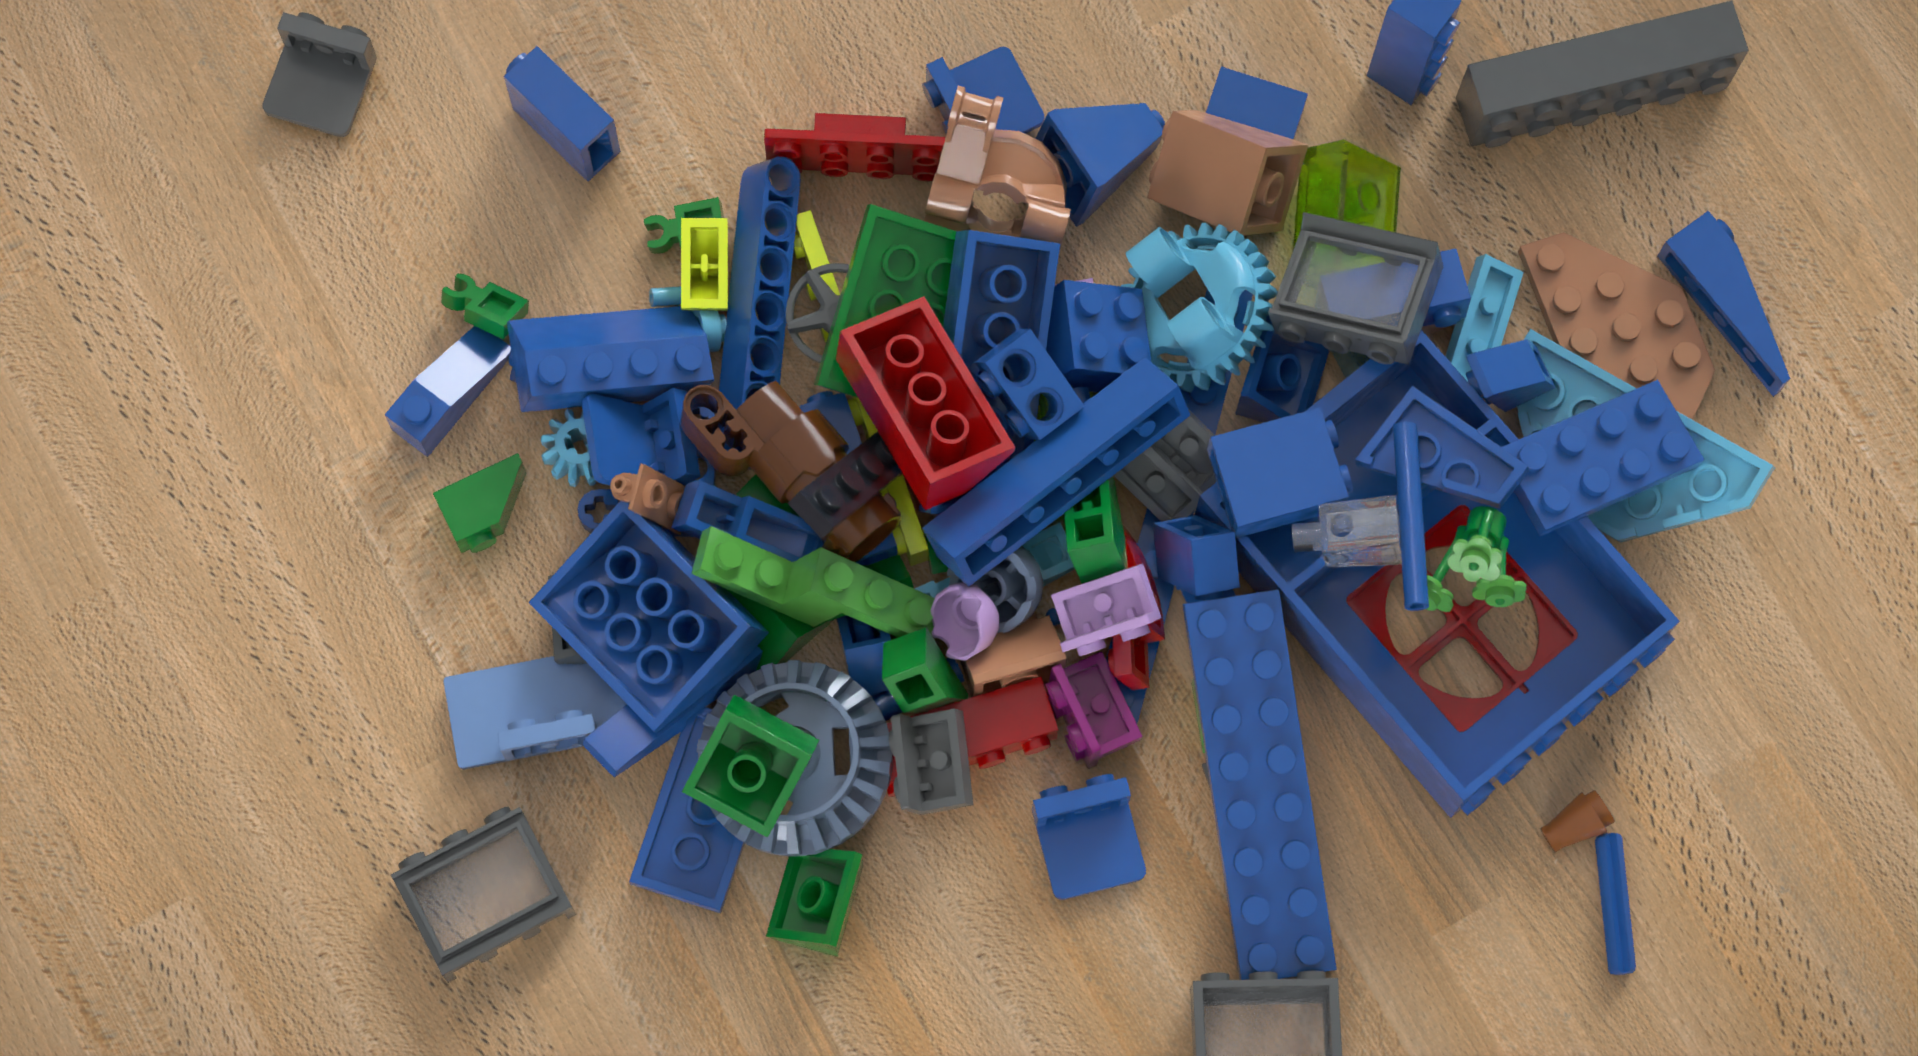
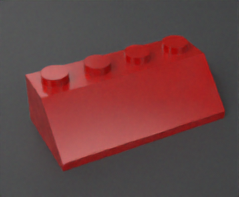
M924 296L840 331L836 361L925 511L967 493L1014 452L1015 446Z

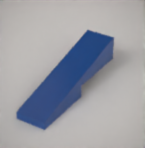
M756 646L734 671L658 733L654 732L626 704L584 739L583 746L615 778L683 731L687 719L715 701L723 691L727 692L737 683L738 678L744 674L749 675L755 672L763 651Z

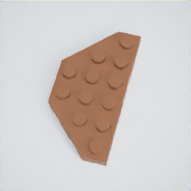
M1564 232L1520 246L1518 250L1520 259L1553 342L1635 388L1658 380L1675 410L1693 420L1715 373V368L1682 287Z

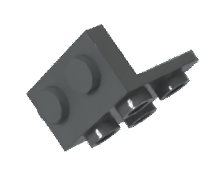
M283 12L277 29L284 47L262 103L264 112L268 116L334 136H347L352 128L377 60L371 39L367 37L364 31L353 26L343 25L339 29L325 25L323 20L309 13L301 12L298 16Z

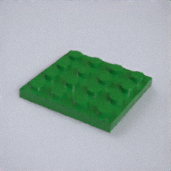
M867 205L814 385L858 398L836 361L839 335L843 329L923 296L943 327L956 231L876 205Z

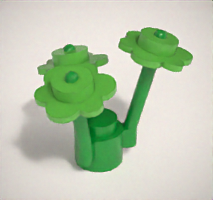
M1489 506L1475 507L1469 513L1467 524L1458 526L1454 541L1433 576L1427 575L1429 607L1426 610L1434 611L1439 609L1444 612L1452 610L1454 596L1449 590L1444 589L1441 584L1450 568L1453 571L1463 573L1466 580L1470 582L1476 581V587L1472 590V596L1478 600H1485L1490 606L1507 607L1514 602H1520L1525 599L1526 583L1514 581L1513 577L1506 575V552L1509 539L1503 535L1507 520L1502 512Z

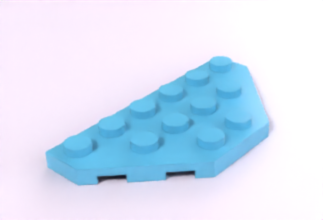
M1532 329L1529 330L1524 340L1527 339L1537 346L1556 388L1517 406V414L1523 437L1637 389ZM1676 411L1704 458L1700 466L1590 514L1587 517L1601 532L1621 543L1751 509L1775 467Z

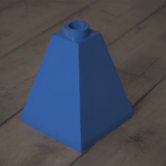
M1146 103L1054 109L1047 113L1035 139L1041 141L1060 162L1067 182L1066 208L1071 209L1069 217L1076 227L1083 224L1159 145L1165 121L1158 111L1150 110Z

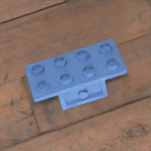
M554 656L448 676L443 681L457 763L462 770L583 747V741L589 734L626 705L623 699L589 664H557L554 661Z

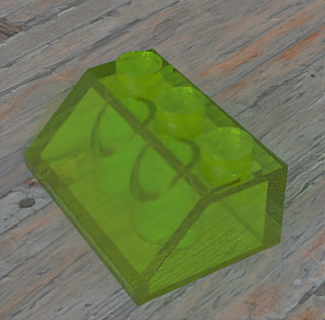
M1344 139L1308 147L1298 177L1293 250L1301 231L1303 212L1396 233L1401 167ZM1318 243L1303 285L1318 291L1321 276L1386 262L1383 257L1358 252L1356 257H1349L1342 254L1339 247Z

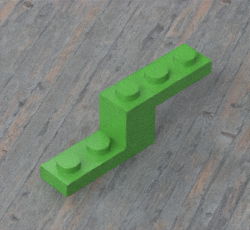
M710 526L702 531L691 573L695 576L812 627L843 613L895 637H901L927 627L932 635L934 626L930 610L935 599L934 597L822 547L791 562L715 527Z

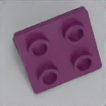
M1102 651L1066 668H1062L1061 664L1051 667L1049 683L1046 684L1048 692L1046 693L1055 719L1062 716L1064 718L1068 732L1064 736L1065 741L1076 762L1083 759L1087 769H1091L1097 766L1099 759L1142 740L1143 736Z

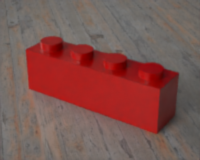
M1041 676L909 716L915 717L950 709L963 711L969 766L978 763L979 769L999 765L1006 761V754L1022 749L1025 755L1042 752L1052 746L1050 741L1057 739L1059 730ZM891 722L887 723L889 732L892 730ZM894 755L891 779L887 789L888 797H895L894 779L897 777Z

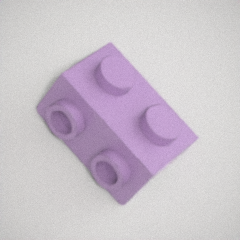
M1143 563L1051 594L1066 638L1065 641L1060 643L1062 652L1077 648L1079 656L1105 648L1104 639L1117 634L1121 635L1123 642L1150 633L1148 624L1161 618Z

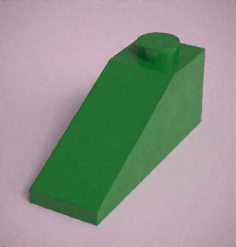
M1113 475L1064 513L1067 552L1082 584L1128 569L1125 535Z

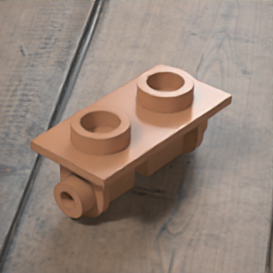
M641 463L638 474L621 473L611 480L610 488L612 495L619 501L629 502V510L675 534L681 535L680 531L671 527L685 489L684 485Z

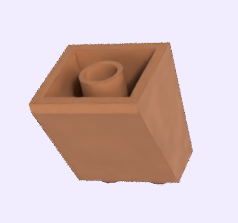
M1198 110L1172 111V115L1165 123L1162 131L1164 142L1158 161L1150 171L1149 182L1151 185L1147 198L1216 227L1218 224H1221L1227 228L1228 232L1236 230L1243 236L1282 231L1308 144Z

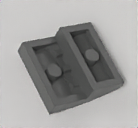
M1190 410V416L1114 474L1161 522L1188 517L1196 510L1199 496L1216 483L1207 452L1210 437L1215 435Z

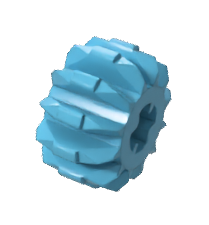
M567 408L564 412L567 422L562 424L557 419H551L549 426L554 434L541 436L542 445L548 449L541 455L543 463L545 465H554L551 473L556 480L568 473L570 486L576 487L580 476H585L587 483L590 486H594L596 480L592 475L583 411L581 417L575 419L572 409ZM583 440L587 452L578 454L573 443Z

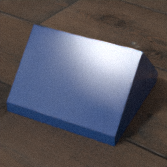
M1267 315L1266 322L1272 325L1270 316ZM1274 330L1262 331L1259 338L1265 343L1266 347L1255 346L1252 356L1255 363H1250L1235 414L1264 423L1302 413L1313 405L1329 350L1322 344L1304 340L1303 343L1289 342L1281 338Z

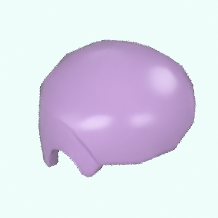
M964 582L949 585L935 596L930 610L934 626L932 636L943 640L947 644V657L966 661L991 645L999 630V613L991 598L977 585L972 584L968 587Z

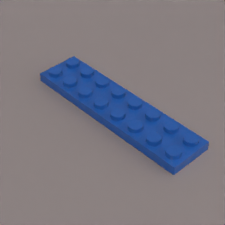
M1279 589L1182 604L1239 980H1249V974L1254 972H1276L1278 979L1297 976V973L1303 971L1326 972L1337 970Z

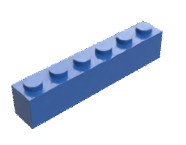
M1144 357L1099 393L1088 399L1084 403L1085 407L1044 438L1036 440L1022 452L1015 455L1009 462L983 482L977 484L970 492L925 525L923 530L936 556L968 587L1187 419L1190 413L1179 385Z

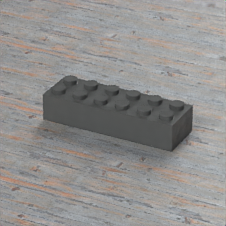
M1731 0L1468 64L1456 95V100L1471 147L1485 144L1487 148H1493L1508 143L1514 136L1526 133L1530 137H1539L1552 132L1555 126L1571 122L1573 126H1584L1596 121L1600 115L1615 112L1617 116H1624L1640 110L1642 105L1659 101L1660 105H1669L1685 98V94L1702 91L1704 95H1710L1720 92L1729 86L1749 49L1733 1Z

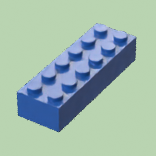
M963 230L956 231L943 328L1015 446L1014 452L979 482L981 483L1009 462L1011 458L1030 446L1034 440L1028 439L1026 435L1021 438L1012 430L1004 417L1009 411L999 397L992 399L982 388L977 379L981 372L974 362L1018 329H1031L1046 350L1060 243ZM1013 354L1008 356L1003 363V373L1010 381L1017 379L1021 373V363ZM1040 393L1035 395L1030 403L1031 413L1036 419ZM967 493L926 511L921 503H919L918 511L940 514Z

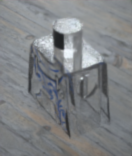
M1396 495L1319 505L1320 522L1292 524L1294 553L1322 551L1325 565L1328 567L1402 564ZM1341 532H1350L1345 537H1337Z

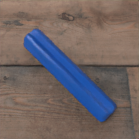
M1605 833L1596 837L1595 848L1608 971L1613 975H1626L1635 971L1636 961L1623 839L1618 833Z

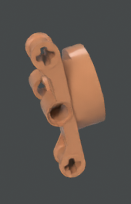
M958 85L947 124V134L937 173H935L929 193L924 221L954 231L973 230L1060 243L1061 248L1071 209L1066 208L1067 182L1059 160L1041 141L1025 133L996 129L1003 97L996 96L994 100L967 93L965 87ZM974 191H983L985 196L991 193H1003L1011 197L1016 204H1019L1020 201L1028 204L1027 212L1020 218H1014L1010 221H995L985 216L980 208L976 207L973 200Z

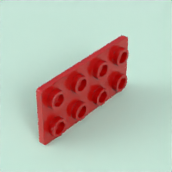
M815 113L814 131L771 128L764 130L766 160L778 156L787 157L796 164L800 173H802V170L821 171L823 175L829 177H844L848 175V172L866 173L868 177L874 179H890L894 175H912V178L925 182L933 181L935 173H937L946 138L940 136L906 135V117Z

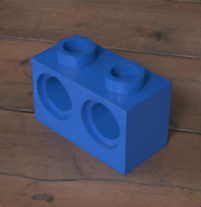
M1018 329L974 362L981 372L977 376L980 385L992 399L1000 398L1009 411L1004 415L1007 423L1021 438L1026 435L1028 439L1041 440L1085 407L1031 329ZM1012 354L1021 363V373L1014 381L1008 380L1003 373V363ZM1041 393L1048 401V411L1043 418L1038 420L1031 413L1030 403L1035 395Z

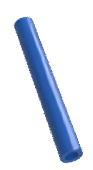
M1405 421L1393 425L1404 607L1410 611H1419L1429 607L1418 432L1416 423Z

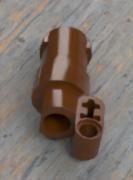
M773 381L756 391L737 410L718 389L709 385H698L691 388L683 401L680 419L681 428L714 469L730 477L739 476L750 467L781 504L789 503L799 491L845 457L849 450V444L819 409L804 413L777 381ZM698 407H705L710 409L715 416L710 419H700L693 415L692 410ZM725 443L731 448L728 451L724 449ZM740 446L742 448L741 452H739L735 448ZM881 492L878 493L821 539L824 542L822 548L855 563L878 547L899 525L901 512L897 509L895 499L889 492L884 496Z

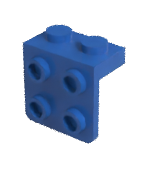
M996 48L951 70L947 67L943 57L926 64V82L922 83V88L931 107L939 108L945 120L942 122L945 134H947V124L958 85L965 87L967 93L993 100L996 96L1003 97L996 129L1020 131L1026 134L1042 126L1045 117L1044 112L1009 48Z
M671 388L643 405L593 393L584 397L581 404L594 479L598 483L610 485L611 480L621 473L638 474L640 463L653 468L682 485H686L699 478L701 475L696 446L681 428L682 406L687 391Z
M1113 774L1100 775L1086 781L1087 787L1068 791L1066 785L1056 786L1041 791L1039 793L1040 799L1033 800L1031 811L1052 891L1057 899L1065 900L1137 882L1144 878L1146 867L1129 807L1131 793L1126 777L1115 780Z

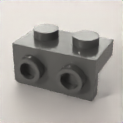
M950 709L915 717L903 714L891 716L892 730L889 732V746L892 754L895 756L897 777L894 779V793L901 809L925 815L974 805L963 711Z

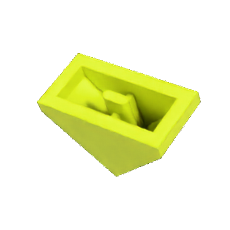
M681 218V310L728 311V218Z

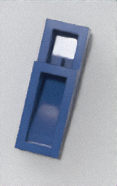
M701 480L686 484L671 527L700 539L702 531L712 526L791 562L817 550L824 544L801 517L751 496L741 498Z

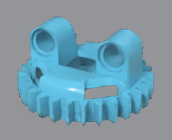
M1202 223L1198 232L1190 225H1185L1183 238L1172 230L1167 232L1159 226L1126 252V257L1133 267L1129 268L1128 271L1136 279L1133 284H1122L1121 286L1142 289L1151 362L1178 384L1179 388L1191 393L1196 385L1200 389L1208 391L1211 379L1220 385H1225V372L1228 370L1237 376L1241 375L1238 364L1243 359L1250 363H1255L1250 351L1254 346L1265 348V343L1259 337L1262 331L1274 330L1273 326L1266 322V317L1269 315V308L1272 309L1273 306L1268 300L1276 297L1278 291L1270 285L1276 276L1267 268L1269 261L1259 252V248L1253 242L1245 239L1236 230L1228 232L1227 228L1221 224H1218L1214 230L1207 223ZM1196 269L1213 297L1215 304L1201 296L1170 320L1158 298ZM1246 289L1255 295V302H1247V309L1242 322L1247 328L1243 333L1235 327L1234 317L1239 297ZM1167 353L1170 355L1185 356L1188 358L1189 363H1180L1169 360V362L1166 363L1161 358L1160 354Z

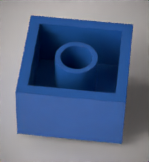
M1063 280L1055 285L1046 351L1072 388L1088 387L1089 392L1099 393L1144 357L1151 361L1142 289Z

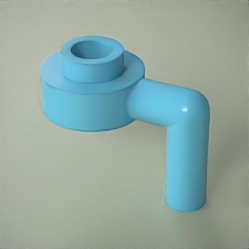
M681 286L651 288L649 290L651 307L681 305ZM692 310L707 335L709 351L718 352L721 342H724L726 330L725 315L719 314L715 310Z

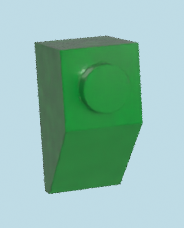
M518 453L433 493L461 554L468 550H471L472 553L483 551L497 542V536L504 534L526 476V470Z

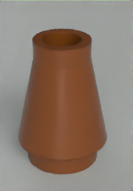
M1593 790L1586 795L1581 792L1548 824L1541 827L1540 830L1552 850L1556 853L1564 847L1607 833L1606 827L1614 823L1615 820L1596 790Z

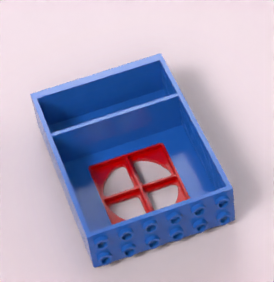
M1421 330L1409 365L1395 361L1392 364H1382L1369 359L1306 410L1309 411L1321 407L1324 420H1332L1339 441V447L1334 449L1339 466L1344 464L1347 466L1353 485V492L1348 493L1349 498L1344 509L1336 511L1332 518L1326 520L1325 518L1330 517L1332 512L1235 538L1238 572L1256 593L1279 589L1285 627L1446 814L1452 818L1461 809L1468 816L1483 804L1496 789L1492 785L1496 780L1504 786L1518 775L1532 759L1529 755L1532 750L1538 756L1547 751L1568 729L1565 726L1567 721L1574 727L1583 721L1604 699L1600 695L1603 691L1609 698L1619 691L1639 670L1636 665L1638 662L1646 668L1666 651L1665 648L1675 640L1670 633L1680 621L1587 516L1543 536H1539L1515 491L1499 509L1421 485L1425 553L1436 548L1450 547L1454 541L1458 526L1467 524L1469 513L1475 507L1489 506L1504 514L1507 523L1503 535L1509 539L1506 552V575L1513 577L1514 581L1526 583L1525 593L1528 595L1533 606L1537 621V649L1532 664L1526 670L1518 671L1514 669L1479 629L1478 620L1494 606L1488 605L1485 600L1478 599L1468 606H1460L1453 599L1452 610L1450 612L1441 611L1446 618V623L1441 629L1410 654L1403 655L1395 649L1387 627L1386 598L1391 582L1395 577L1402 574L1396 477L1357 466L1355 463L1356 457L1412 386L1500 447L1519 440ZM1216 482L1199 496L1194 515L1231 530ZM1392 496V497H1389V502H1390L1391 511H1392L1393 516H1394V517H1398V518L1365 519V518H1372V517H1391V514H1390V512H1389L1388 503H1387V498L1376 499V500H1362V499H1370V498H1378V497ZM1313 544L1314 551L1294 553L1293 546ZM1391 544L1390 546L1376 547L1375 549L1377 550L1367 552L1369 550L1367 549L1368 546ZM1325 552H1359L1357 554H1353V556H1350L1352 553L1344 555L1348 556L1352 560V562H1357L1356 560L1362 559V561H1360V563L1337 565L1335 563H1343L1347 560V558L1344 559V556L1340 554L1332 555L1333 553ZM1398 560H1399V563H1400V564H1387V565H1372V564H1381V563H1397ZM1427 569V575L1433 576ZM1462 638L1470 644L1501 680L1502 689L1492 696L1483 698H1466L1451 695L1424 682L1419 676V668L1454 639Z

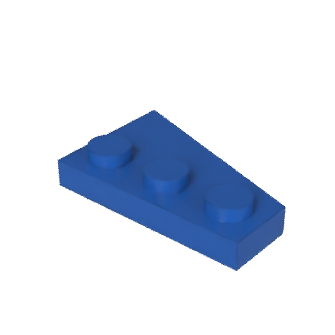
M1414 386L1409 389L1355 459L1357 466L1396 477L1393 425L1408 421L1417 424L1421 485L1500 509L1529 472L1528 465Z

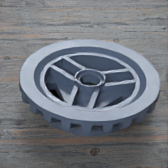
M788 660L786 663L763 665L761 669L749 675L744 674L737 679V683L727 692H722L717 698V704L711 713L707 714L703 722L704 728L701 738L698 739L696 750L698 752V760L734 694L759 708L776 699L784 698L789 707L777 714L776 717L819 739L807 766L788 801L793 803L788 814L779 816L768 838L710 807L717 820L731 834L745 844L760 851L791 857L813 855L843 844L865 827L875 815L887 792L892 773L893 754L889 746V729L883 714L863 687L847 674L832 669L825 664ZM849 728L848 775H836L833 729Z

